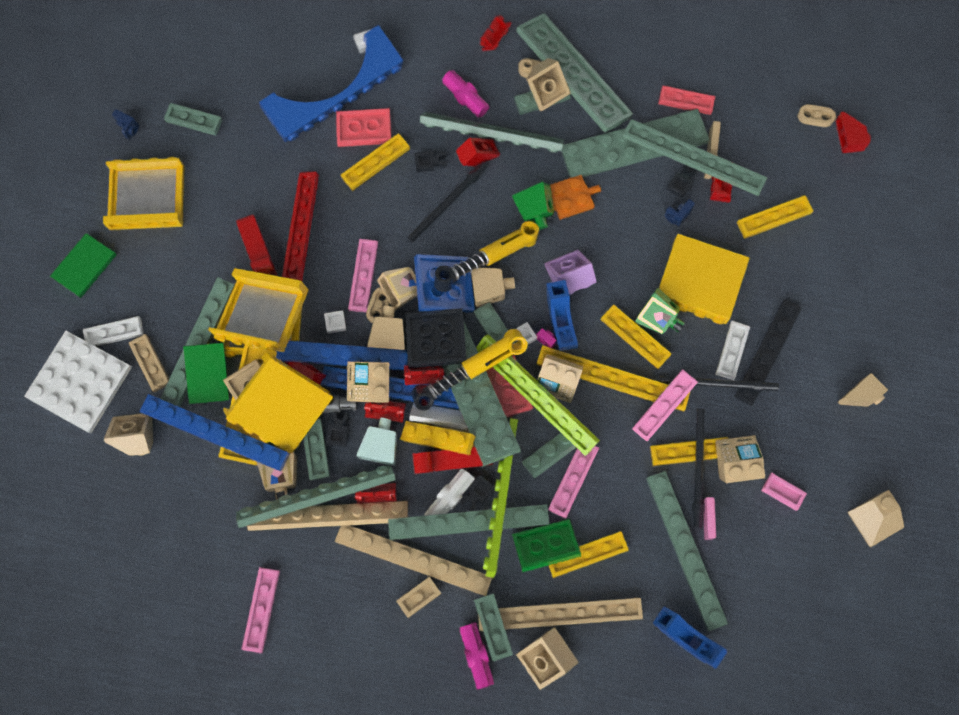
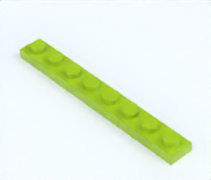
M489 334L485 335L476 347L477 352L479 353L496 341ZM512 356L493 366L498 373L585 456L598 444L600 440Z
M510 418L509 425L516 437L518 419ZM513 455L504 458L498 464L497 472L501 474L500 480L496 479L494 490L498 494L492 503V510L495 511L494 518H490L489 529L492 530L491 537L487 538L486 549L489 550L488 557L484 558L483 562L486 577L494 578L496 574Z

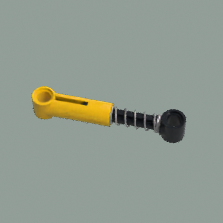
M532 221L524 222L518 230L481 248L478 255L474 254L472 258L461 261L459 265L455 264L454 267L439 266L435 271V288L440 292H447L459 280L460 276H466L468 272L472 273V270L478 269L481 265L484 266L486 264L490 266L523 247L534 246L539 233L538 225Z
M508 330L502 339L462 362L460 369L457 368L455 372H450V375L443 376V379L440 381L436 380V383L433 385L420 384L415 386L411 391V396L416 408L421 411L430 409L436 397L441 396L442 392L448 391L450 387H455V384L462 383V380L465 378L473 379L511 355L522 354L527 349L526 339L519 330Z

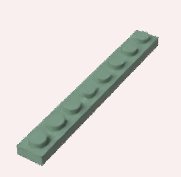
M423 112L420 117V123H424L426 127L433 128L439 126L445 131L458 130L461 134L469 135L473 133L477 134L480 138L493 137L496 141L500 142L508 140L512 141L515 145L528 144L531 148L540 149V147L548 148L547 150L550 152L562 151L564 139L429 112Z
M632 119L623 134V138L757 196H759L767 180V177Z
M217 277L186 345L209 344L211 342L213 334L208 329L209 327L217 328L235 284ZM184 349L160 398L178 407L181 406L188 391Z
M390 465L380 466L376 470L360 472L350 478L343 477L330 484H321L317 488L304 489L293 495H284L274 501H264L254 507H244L236 512L237 524L241 528L395 481V475Z
M666 471L647 477L646 480L707 631L727 625V620Z
M547 504L505 508L502 529L549 525ZM481 510L388 519L389 540L489 531L490 518H494L495 511Z

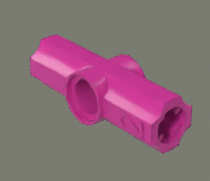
M454 70L448 71L445 74L442 83L454 93V97L462 106L466 105L478 118L483 117L489 110V105L478 95L475 87L470 82L466 83Z
M472 623L460 627L461 637L465 645L466 659L469 668L472 670L477 689L493 685L494 680L488 665L489 659L484 643L482 644L477 624Z

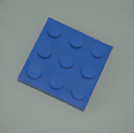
M420 254L414 256L419 311L463 308V312H473L475 310L470 272L466 273V276H460L459 280L447 292H440L434 286L435 271L439 266L454 267L455 264L459 265L461 261H466L469 257Z

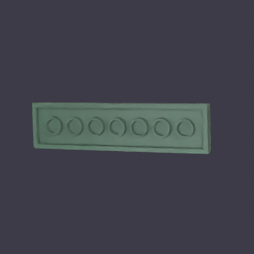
M545 14L517 27V33L542 61L549 58L559 62L571 95L605 133L632 117L633 113Z
M698 109L643 123L648 127L695 147L709 143V137ZM626 128L564 144L561 151L570 178L579 175L586 177L664 155L623 138Z
M464 322L466 357L469 359L478 352ZM462 364L443 365L442 368L445 376L450 375V372H455L457 368L460 369ZM486 371L473 379L465 378L462 380V383H457L455 387H450L469 433L475 435L474 445L483 467L521 452Z

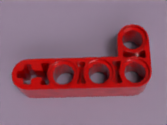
M254 214L236 220L251 261L250 265L253 272L278 276Z
M472 447L470 455L448 450L413 454L415 474L483 466L475 447Z

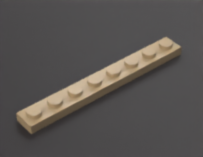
M408 501L310 506L248 525L247 528L248 531L388 523V519L408 517Z
M350 525L341 526L335 540L336 543L483 596L487 595L492 577H486L484 573Z
M641 598L498 608L505 629L643 619ZM479 618V631H483Z

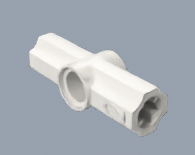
M461 468L452 481L442 488L436 497L437 499L424 515L447 514L450 510H453L475 478Z

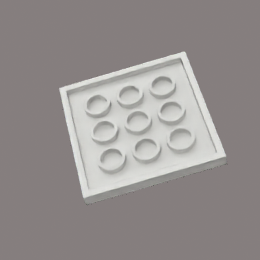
M65 331L24 397L86 432L92 433L132 366Z

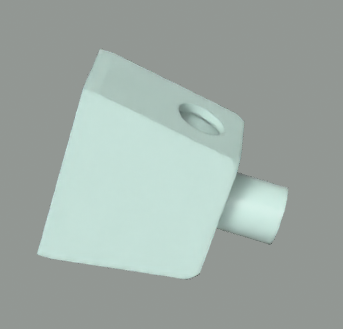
M380 418L378 428L368 427L357 452L359 459L395 466L397 434L389 430L391 425L390 419Z

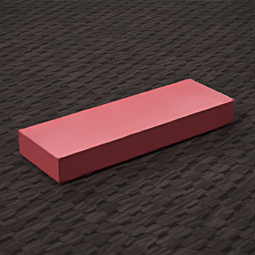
M662 86L658 104L689 111L698 109L699 113L711 115L715 96Z

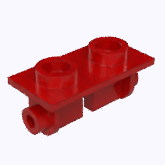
M501 15L496 16L489 25L493 31L487 29L480 38V44L484 46L482 51L496 49L499 41L506 35L512 23H505Z
M404 366L405 385L435 384L436 380L440 381L444 376L442 366L421 368Z
M392 401L366 402L365 418H386L391 421L403 422L406 403Z
M396 483L382 484L355 492L357 504L397 502Z

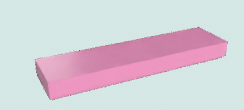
M359 239L348 307L349 311L366 313L369 306L378 249V241Z
M682 369L632 429L644 440L648 441L698 381Z
M595 446L586 456L579 449L576 450L548 511L566 519L599 447Z
M259 567L241 650L263 653L280 574L279 570Z

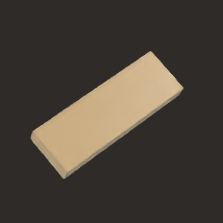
M714 121L709 132L707 152L717 156L721 123ZM704 173L705 179L712 178V176Z
M144 334L129 342L152 391L156 392L166 387L169 377L148 335Z

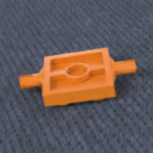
M582 175L550 185L553 207L559 220L594 209L591 195L601 192L599 184L588 188Z

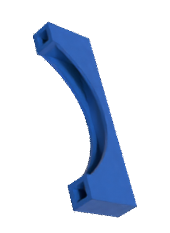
M379 25L364 34L363 41L366 44V53L363 65L354 81L341 93L322 101L297 102L279 97L274 92L259 102L260 108L285 143L287 141H294L299 137V133L309 131L314 127L313 124L318 121L323 122L329 117L328 114L333 111L335 113L340 111L345 103L355 101L359 94L369 92L374 84L377 82L381 84L387 79L388 75L391 73L396 74L402 69L403 59Z

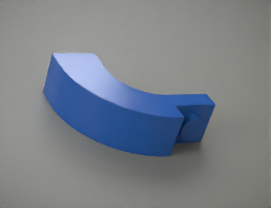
M566 280L546 283L549 315L559 352L578 348L571 319L570 295Z
M665 606L653 621V624L679 646L715 669L728 652L724 647L699 633L677 613Z

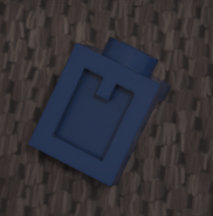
M115 109L112 113L116 120L115 123L122 128L121 132L126 139L131 140L138 132V123L133 117Z
M689 199L685 204L681 203L677 210L669 206L664 216L671 224L680 226L692 211L695 203Z

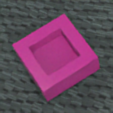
M542 328L537 333V340L544 346L553 349L556 344L554 334Z

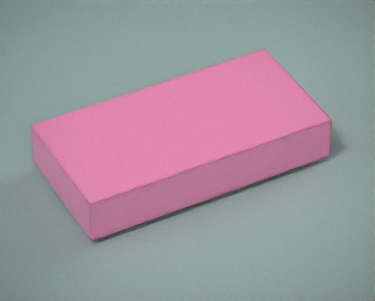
M773 473L769 474L761 491L795 511L799 509L807 494Z
M707 497L703 499L704 540H712L716 537L715 499Z

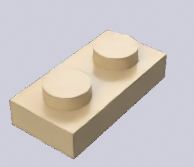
M428 577L396 602L407 618H409L441 595V592L432 579Z

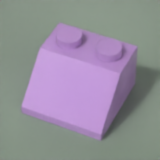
M579 250L544 263L552 282L566 280L569 295L597 283L592 263Z

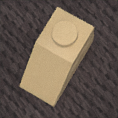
M870 373L843 396L838 403L840 405L865 407L873 403L877 405L885 398L883 394L888 389Z

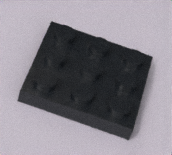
M463 308L406 313L409 368L462 364V362L467 360Z

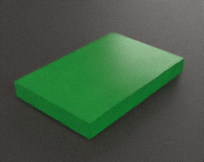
M86 233L50 277L82 298L115 258L116 254Z
M224 343L183 346L189 404L229 400L228 388L223 381L227 378Z
M570 519L512 534L522 572L581 557V551Z

